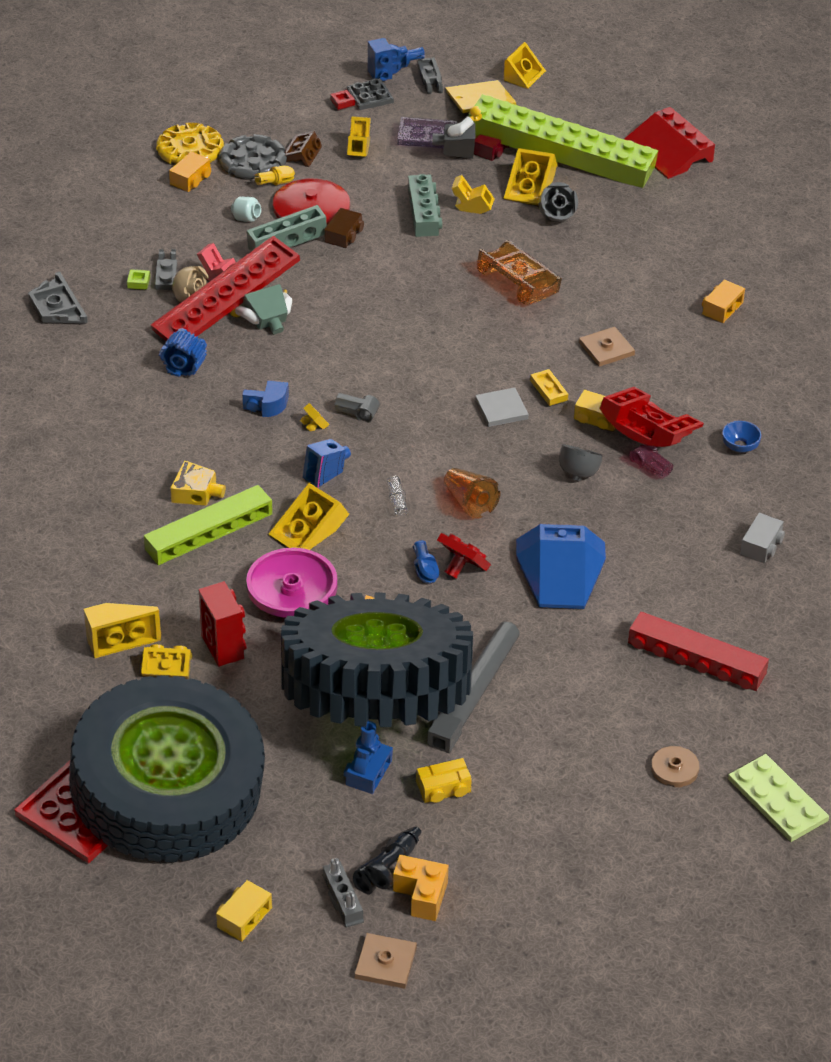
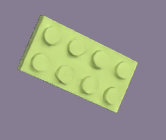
M767 754L737 769L728 776V780L790 842L829 820V815Z

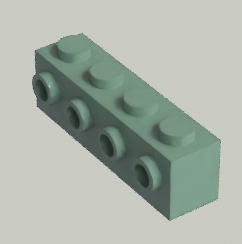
M431 174L408 176V194L415 237L439 236V229H442V217H440V205H438V194H436V182H432Z

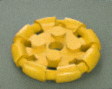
M185 123V125L181 126L178 124L171 126L163 131V134L158 137L156 142V150L159 156L169 164H177L191 151L209 158L211 163L217 159V155H219L221 148L224 146L221 134L210 126L205 127L200 123Z

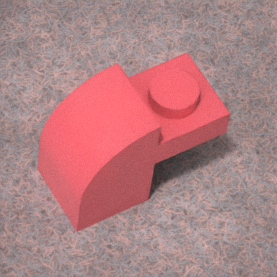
M214 243L208 244L197 253L200 262L208 274L209 279L206 280L212 281L236 263L234 258L223 260Z

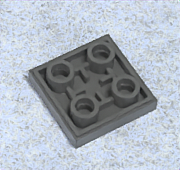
M372 79L363 83L357 82L347 86V90L355 99V104L359 110L394 103V98L381 79Z

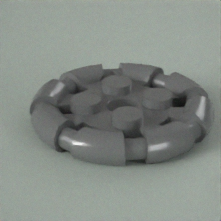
M253 134L251 137L242 135L233 138L219 152L221 167L227 173H232L237 178L253 180L256 177V173L270 171L271 167L285 166L287 157L285 156L286 153H284L286 150L279 141L271 140V137Z

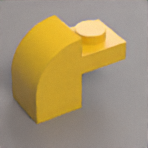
M351 116L347 155L367 156L370 145L371 118Z
M463 175L455 177L451 189L453 194L458 197L455 206L460 211L482 214L491 210L495 198L485 184L472 189Z

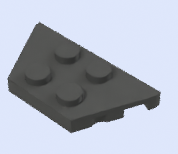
M61 272L55 273V278L50 282L45 280L39 287L28 292L29 300L42 322L88 323L87 315Z

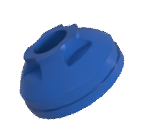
M733 421L724 427L722 439L724 444L733 451L749 452L758 447L761 440V431L750 422ZM744 441L747 445H736L735 442Z

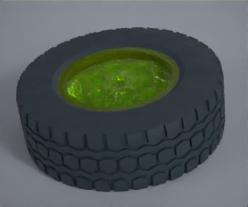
M153 676L143 677L141 680L127 681L124 685L115 686L111 691H106L100 695L98 700H94L78 721L71 743L69 787L75 810L92 834L99 840L102 839L106 845L111 848L115 847L117 851L126 855L132 854V857L143 860L147 858L148 861L160 862V860H165V862L193 860L194 857L201 858L207 856L211 851L214 853L224 847V844L228 845L237 835H240L251 821L257 809L265 764L263 739L255 720L251 718V714L245 707H241V703L235 698H230L228 693L221 689L217 690L213 685L203 684L199 680L191 678L188 680L185 677L173 676V678L169 676L153 678Z

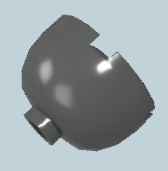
M551 183L542 191L539 197L538 205L540 212L549 221H566L573 216L578 208L576 192L572 191L566 183Z
M562 444L559 452V464L563 471L569 473L568 478L581 481L582 477H591L599 470L603 455L590 450L579 449V447Z

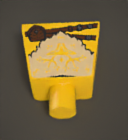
M184 461L171 486V502L207 506L211 496L224 497L226 486L216 484V472L214 470Z

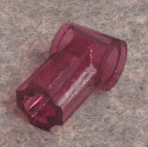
M642 444L630 452V459L633 463L635 462L640 465L639 468L646 467L659 478L667 477L673 470V464L658 454L656 446Z

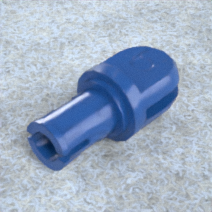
M416 541L412 547L416 555L414 566L417 575L424 583H434L439 577L436 559L433 555L429 554L425 541Z

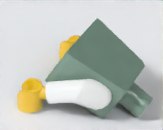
M278 284L245 294L242 306L239 305L230 314L233 317L241 316L252 324H255L258 329L270 327L273 334L281 333L284 331L282 323L286 321L287 315L291 311L292 298L287 294V290L282 292L281 285Z

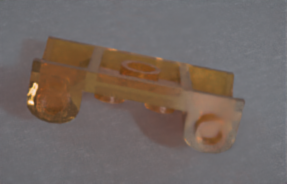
M509 240L505 241L493 252H485L483 249L479 250L477 259L478 271L486 276L499 271L500 274L510 279L514 284L518 285L517 299L524 305L537 303L559 292L562 278Z

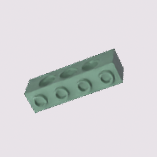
M316 205L247 230L248 249L253 251L272 236H275L289 248L325 235V227H327L326 216L319 206Z

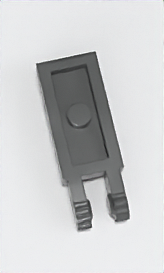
M435 57L417 59V67L427 94H432V84H436L438 93H443L442 77Z
M159 249L155 281L156 290H172L173 279L177 273L176 249H171V260L164 259V249Z

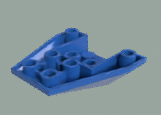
M539 524L516 539V559L538 606L585 609L606 560L605 542L587 527Z

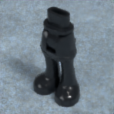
M412 827L396 834L385 846L381 847V853L359 866L353 874L355 887L367 895H370L376 887L387 889L393 881L389 867L398 861L399 855L409 856L419 841L418 837L422 833L419 827Z

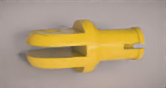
M289 166L271 167L268 172L256 173L255 182L257 185L272 183L275 186L290 183L294 179L295 171Z

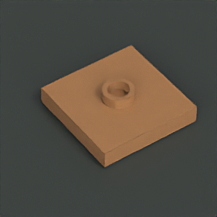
M616 327L579 338L580 345L599 367L635 355L634 348Z
M367 933L355 971V979L405 989L417 949V943Z

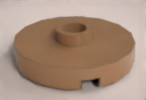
M669 746L655 753L652 758L651 771L660 783L674 785V787H683L690 785L696 780L699 773V761L690 750L680 746Z

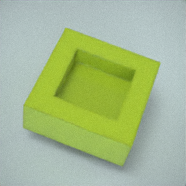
M130 269L127 288L148 289L150 271Z

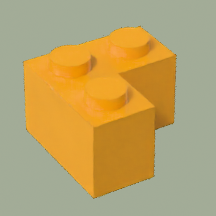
M399 855L393 873V891L413 895L411 900V916L436 921L448 884L449 865Z

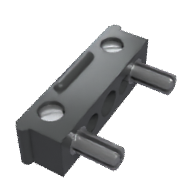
M337 858L331 859V864L323 866L322 876L329 889L328 895L335 910L339 911L346 928L364 923L363 909L341 862Z

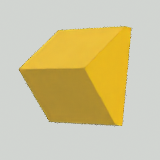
M523 42L505 59L504 81L528 89L546 70L526 42Z

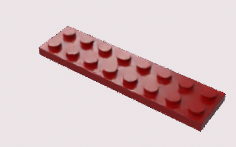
M272 236L152 323V330L165 341L168 340L171 334L176 333L178 329L182 328L194 334L195 337L199 336L241 305L245 294L261 290L298 263L300 255L275 236Z

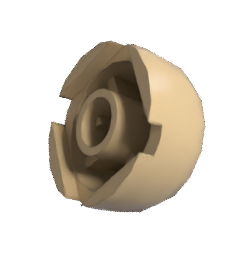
M189 266L176 273L172 283V290L179 302H183L190 297V294H194L207 284L206 279H209L205 269L201 266Z

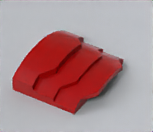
M636 387L603 397L599 408L606 419L618 431L637 442L656 447H667L680 443L682 437L692 434L694 430L704 425L703 422L688 414L675 417L649 401L651 395Z

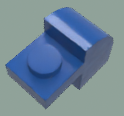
M267 381L265 391L244 389L242 395L243 409L262 411V417L280 414L287 406L289 398L288 382Z

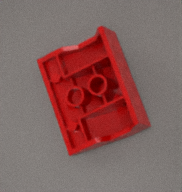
M671 107L655 112L624 138V140L658 150L655 168L667 179L687 172L695 161L705 158L710 163L714 160L715 144Z

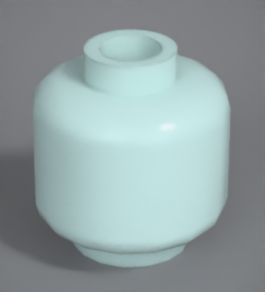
M238 197L231 206V212L238 221L254 222L261 214V205L254 197Z

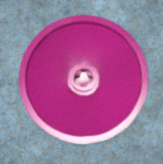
M302 548L278 549L266 553L251 565L246 578L247 593L251 601L266 613L279 617L294 616V610L299 607L309 609V603L316 600L328 605V597L335 596L337 592V572L332 563L317 552Z

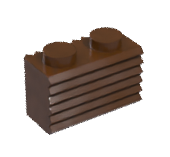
M340 208L327 227H325V243L347 248L350 243H354L356 234L362 232L364 228L362 214Z

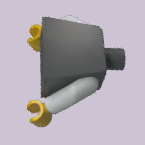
M472 107L469 111L471 117H466L461 123L446 124L444 126V134H433L432 145H443L444 155L473 158L475 139L478 137L475 135V123L473 121H480L482 118L479 107Z

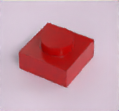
M348 90L330 94V100L338 110L355 105V99Z

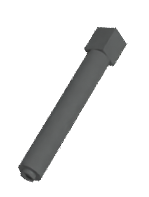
M501 622L472 667L471 693L466 695V702L462 706L455 704V711L449 714L439 713L438 718L435 719L428 731V746L447 753L451 752L462 734L464 724L518 639L520 632L515 624L511 622Z

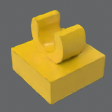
M310 403L303 408L308 415L303 416L300 421L304 425L310 422L306 426L309 431H315L317 424L322 429L330 425Z

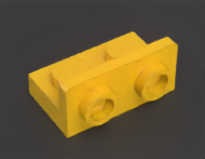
M158 644L144 647L142 676H169L172 678L173 676H179L189 679L190 661L192 660L191 649H187L185 646L164 648V646Z

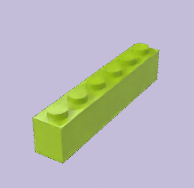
M259 485L246 489L145 534V550L157 565H161L272 515V499Z

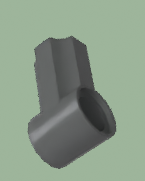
M339 393L335 402L336 411L353 414L358 420H366L368 423L372 421L380 407L378 399L371 395L358 398Z

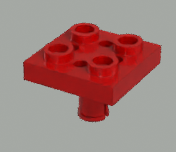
M443 533L439 535L437 541L454 554L453 559L444 571L446 574L457 579L466 562H470L484 571H487L491 566L485 559L487 556L470 543L465 544L459 537L451 533L449 536Z

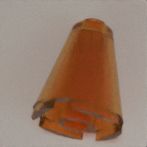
M459 468L450 469L444 477L445 486L465 513L472 518H482L483 516L480 514L486 511L491 513L497 506L501 491L498 490L499 484L494 479Z

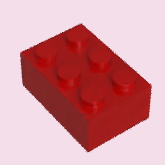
M225 581L198 589L201 636L218 667L244 659V650L247 649L243 634H246L243 623L245 611L241 604H237L233 589H229Z

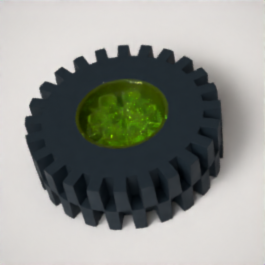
M375 592L374 599H365L362 593H351L349 601H345L339 595L328 597V605L318 600L310 602L309 609L297 608L294 610V616H287L285 625L281 627V689L284 690V696L287 700H294L296 708L302 710L310 707V715L317 718L330 713V721L341 724L348 717L354 718V726L366 727L368 720L372 719L378 720L380 727H392V719H400L405 726L416 724L417 715L427 721L435 720L438 718V711L445 714L455 711V704L462 706L466 702V695L471 693L473 631H471V624L469 621H463V615L459 612L449 613V607L444 604L431 607V600L420 598L411 603L409 602V595L398 594L394 600L386 599V593Z

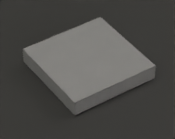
M516 388L475 395V401L488 427L526 420L529 417Z

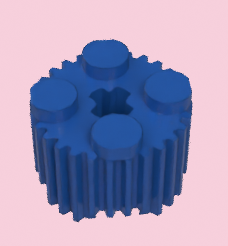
M182 328L178 329L176 333L171 334L161 348L159 356L164 361L163 364L166 365L167 373L178 377L181 375L191 376L196 373L205 360L207 344L204 339L198 338V336L195 337L194 334Z

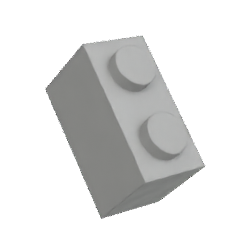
M758 513L742 539L740 554L763 563L766 562L768 557L772 558L777 548L776 544H781L785 535V531H782L784 521Z

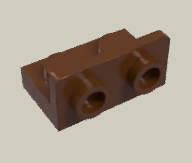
M315 131L295 135L284 152L287 157L286 162L302 160L305 167H310L322 148L321 141Z

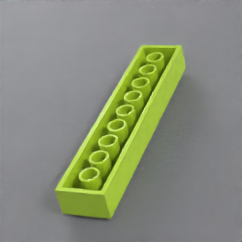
M483 94L475 104V106L479 107L482 114L480 121H473L475 123L476 136L481 134L501 139V144L516 149L521 148L555 154L556 161L640 188L645 186L655 168L658 150L636 144L614 135H608L595 129L586 128L561 118H555L542 112H536L526 107L514 105Z

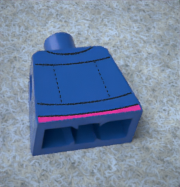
M332 439L307 445L302 478L317 488L343 472L344 461L351 456L350 449L347 446H341Z

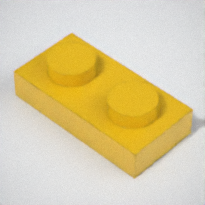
M549 369L531 374V383L549 406L568 400L567 391Z

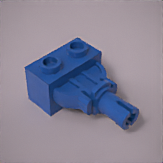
M385 38L368 41V72L373 79H381L382 81L392 79V75L401 68L407 67L410 61L424 59V49L420 47L407 50L405 46L398 47L389 44Z
M368 721L366 727H361V736L356 741L357 748L354 753V760L346 765L344 776L346 777L347 786L373 794L392 762L393 747L382 744L379 741V736L376 734V724Z

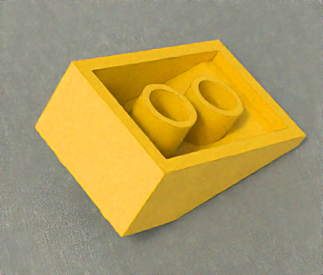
M518 148L504 199L539 206V197L542 191L554 179L557 168L555 154Z
M308 483L273 527L269 535L288 548L310 550L336 532L349 513L339 501Z
M104 603L84 609L86 637L94 658L161 641L158 607Z

